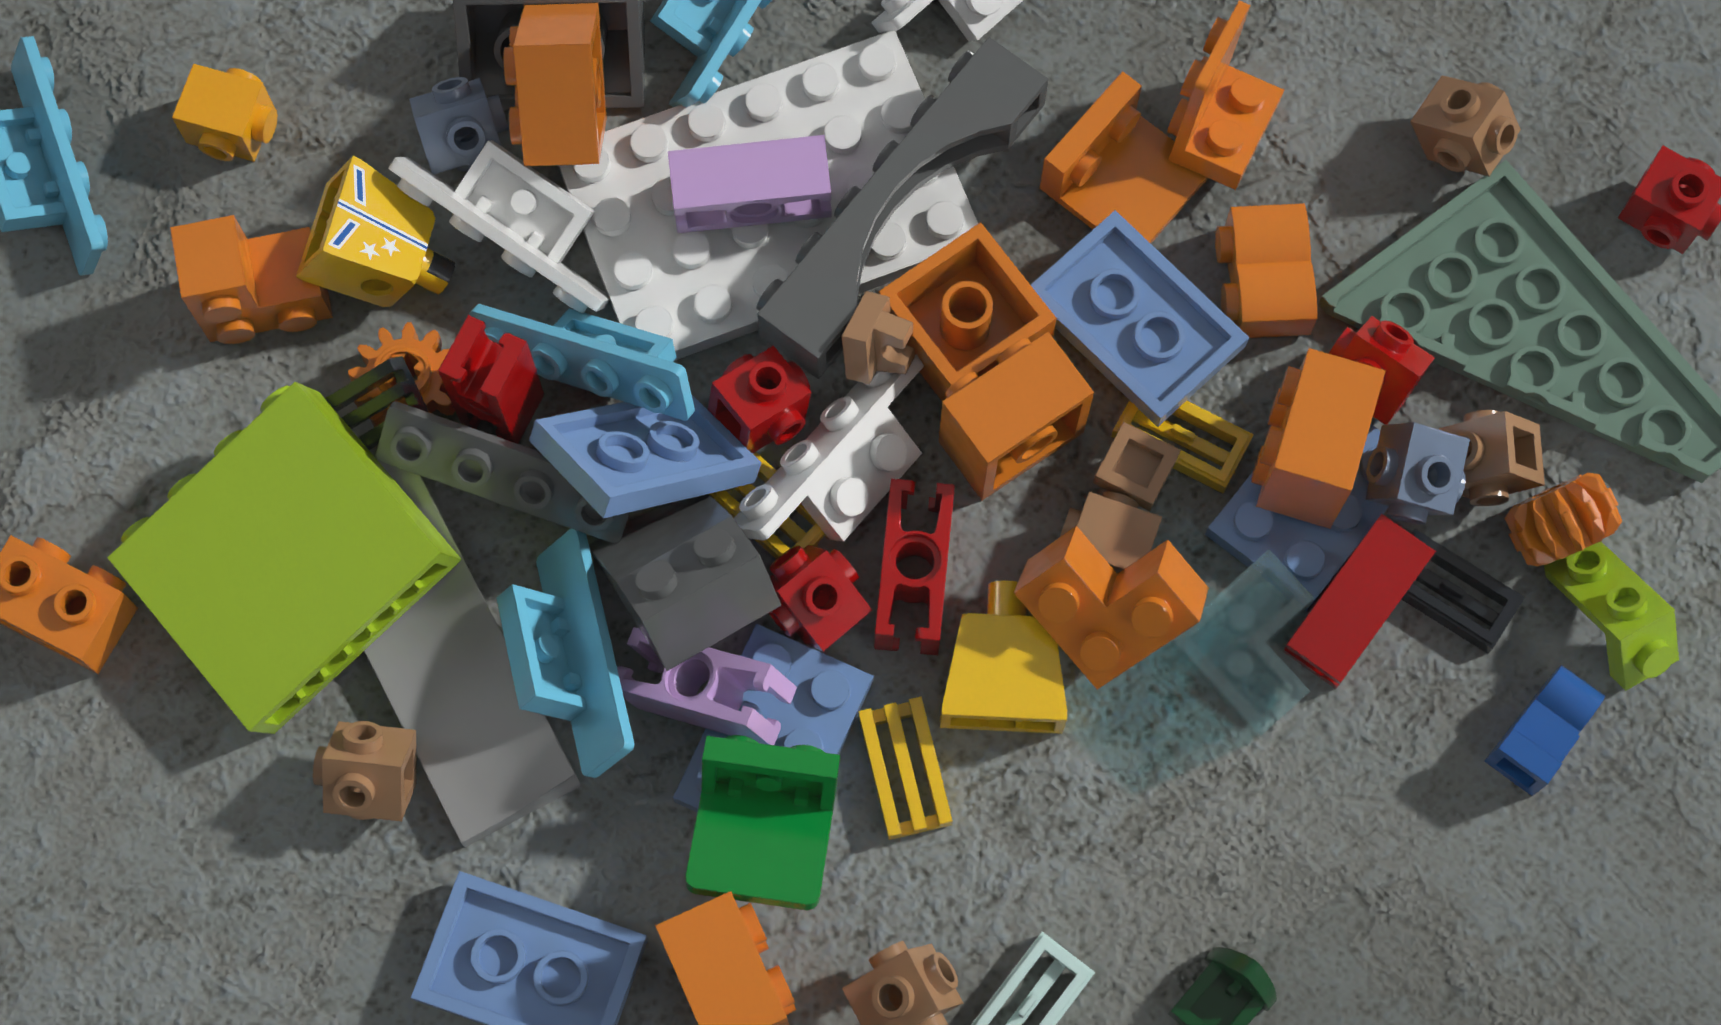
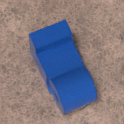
M1560 665L1533 697L1484 762L1529 795H1535L1548 785L1561 767L1562 761L1580 736L1578 734L1597 711L1605 695L1566 667Z

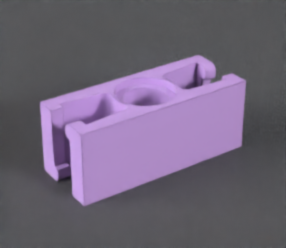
M824 135L668 151L677 233L832 217L831 186Z
M633 628L627 645L650 662L648 665L650 671L663 672L659 684L639 682L631 677L633 674L632 669L618 666L617 670L624 699L640 710L727 735L750 737L761 744H775L781 729V723L778 720L768 717L765 719L755 709L743 706L741 712L738 711L743 701V694L747 690L771 693L781 702L791 704L797 687L775 667L765 662L708 647L666 671L640 629ZM709 680L705 689L697 694L701 685Z

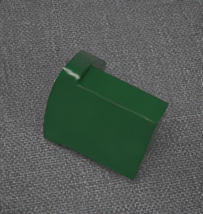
M1213 947L1205 957L1209 965L1168 1015L1180 1025H1248L1261 1009L1267 1012L1277 1001L1276 991L1268 974L1256 960L1233 949Z

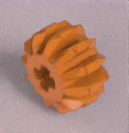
M1596 473L1578 475L1526 498L1525 501L1514 505L1504 518L1511 532L1508 535L1516 551H1520L1526 564L1532 566L1548 565L1601 542L1602 539L1614 534L1622 522L1616 507L1619 504L1611 488H1607L1601 475Z

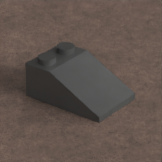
M709 494L656 506L628 522L619 543L598 539L589 544L590 553L666 671L781 606L760 554L732 515Z

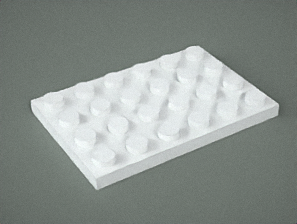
M889 31L718 91L706 103L698 101L687 108L679 105L605 131L599 164L558 165L568 193L595 211L584 227L583 232L610 298L618 323L673 339L677 357L675 360L759 330L757 317L759 311L756 309V306L766 288L776 279H780L783 282L798 266L795 260L807 239L815 232L823 235L837 219L834 217V212L844 195L854 186L862 189L875 172L872 171L873 165L884 147L892 140L900 144L913 128L910 126L911 119L925 98L896 31ZM818 135L825 136L831 186L832 217L677 233L668 151ZM954 167L946 169L919 187L894 211L875 239L862 272L859 293L896 280L978 224Z

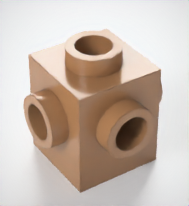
M1444 75L1440 77L1410 121L1428 160L1437 162L1454 172L1467 170L1488 177L1502 157L1511 151L1521 130L1504 90L1487 82L1476 84Z
M1478 410L1465 414L1463 416L1464 422L1439 428L1441 431L1470 439L1463 469L1466 482L1462 496L1470 498V504L1475 506L1501 505L1509 501V494L1545 486L1539 424L1507 411Z
M338 721L328 746L318 747L313 765L314 785L323 786V813L347 815L359 820L374 818L402 822L417 784L416 730L379 726L369 721L354 723Z
M904 941L895 943L868 960L873 968L872 971L842 988L861 1025H948L943 1015L963 1004L956 990L958 978L953 966L942 953L936 952L932 943L911 949L907 948Z

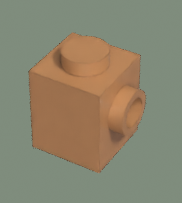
M1089 492L1082 511L1070 507L1060 537L1077 526L1118 574L1151 551L1162 517L1138 509L1139 504L1126 495L1116 492H1104L1100 496Z

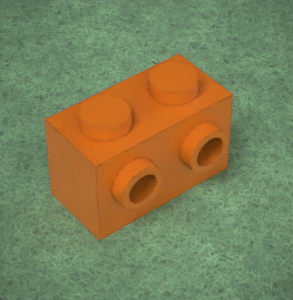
M10 535L0 552V624L99 674L138 609L122 592L126 583L95 565L91 566L87 574L70 566L67 563L72 556L45 539L37 537L31 546Z

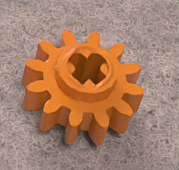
M407 322L403 327L401 339L394 340L391 333L382 327L378 331L379 340L382 344L380 348L374 350L368 345L358 346L357 349L367 366L365 368L355 367L348 370L351 381H354L390 358L403 356L412 377L415 374L417 376L415 383L429 413L437 409L446 415L454 414V407L446 395L447 391L438 372L449 349L441 351L442 340L438 331H430L422 341H419L412 322ZM395 377L354 401L357 408L396 385ZM402 398L401 400L397 401L408 405L405 398ZM389 407L370 418L374 427L385 421Z

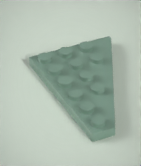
M1507 160L1495 167L1489 177L1484 175L1322 295L1318 303L1326 314L1359 329L1371 316L1379 321L1394 322L1411 334L1415 345L1435 357L1434 363L1700 483H1703L1721 469V399Z

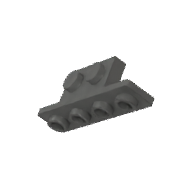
M393 402L387 411L376 452V458L379 461L611 543L620 542L630 512L603 518L539 451L400 402Z

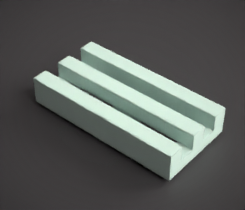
M1041 932L971 1025H989L1044 952L1055 960L1005 1025H1023L1066 968L1075 975V978L1039 1024L1056 1025L1095 972L1044 932Z

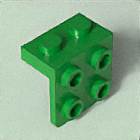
M731 735L725 738L706 736L702 757L701 796L686 871L687 889L693 894L719 897L731 891L734 899L737 901L799 910L814 909L820 901L836 797L840 755L825 753L823 750L811 745H795L789 748L761 744L750 737L742 735Z

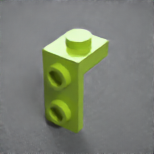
M1602 542L1595 543L1564 559L1544 565L1546 578L1605 633L1610 676L1625 691L1648 678L1661 675L1670 665L1679 661L1675 609Z

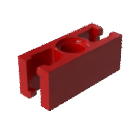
M468 315L438 369L439 375L460 423L477 429L480 421L484 420L497 427L495 432L497 437L518 444L544 396L528 343L510 333L503 334L498 343L493 342L484 331L486 327L485 322Z
M891 478L874 649L899 651L900 638L894 637V625L890 624L893 605L897 600L907 603L924 602L928 606V628H916L915 641L921 642L920 654L938 656L955 485L937 483L936 497H929L928 510L939 512L935 532L932 534L922 531L905 532L901 528V509H907L908 495H914L915 482ZM920 556L930 563L932 571L923 578L910 579L900 573L897 565L905 557Z
M1381 514L1289 640L1283 652L1336 689L1436 551Z

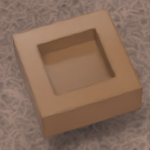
M865 291L842 334L846 379L870 385L876 371L906 375L915 357V348L906 345L913 332V322L891 314L890 297Z
M1123 422L1095 475L1093 483L1110 492L1126 495L1134 499L1140 507L1151 511L1181 450Z

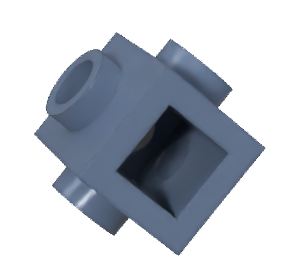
M465 77L450 78L434 85L432 92L409 99L414 120L433 174L457 168L459 171H468L487 141L493 140L501 146L498 133L509 130L499 95L486 98L480 78L468 81Z
M1414 422L1382 425L1377 448L1372 452L1367 464L1366 475L1369 485L1365 500L1389 506L1388 517L1413 524H1426L1427 515H1454L1456 503L1461 498L1465 488L1466 477L1463 469L1470 439Z

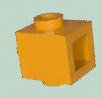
M193 64L172 119L185 142L197 146L204 154L221 161H232L235 156L255 162L261 144L269 143L274 135L278 115L263 82L257 76L238 68H229L226 72Z

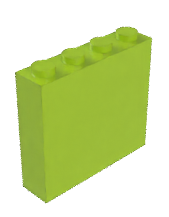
M294 382L290 386L281 387L270 394L260 407L262 413L244 430L234 431L222 439L214 450L215 457L198 473L187 475L179 480L169 490L167 494L169 500L151 517L142 518L132 524L121 537L122 544L107 557L250 732L275 734L462 560L322 394L298 382Z

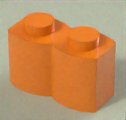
M1305 203L1230 207L1225 226H1217L1215 234L1217 262L1228 264L1231 283L1222 284V312L1233 320L1249 338L1311 335L1317 321V295L1311 262L1310 231Z

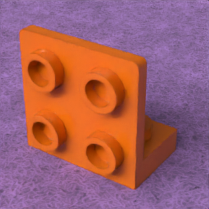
M1240 0L1229 20L1217 17L1203 48V52L1210 54V56H1204L1202 61L1195 59L1180 91L1181 95L1190 99L1189 101L1181 99L1167 130L1168 133L1177 136L1169 161L1234 190L1237 189L1284 93L1282 88L1229 66L1251 6Z
M1122 71L1044 158L1040 189L1091 229L1097 227L1116 210L1151 244L1208 178L1169 161L1175 141L1141 116V113L1137 110L1142 85Z

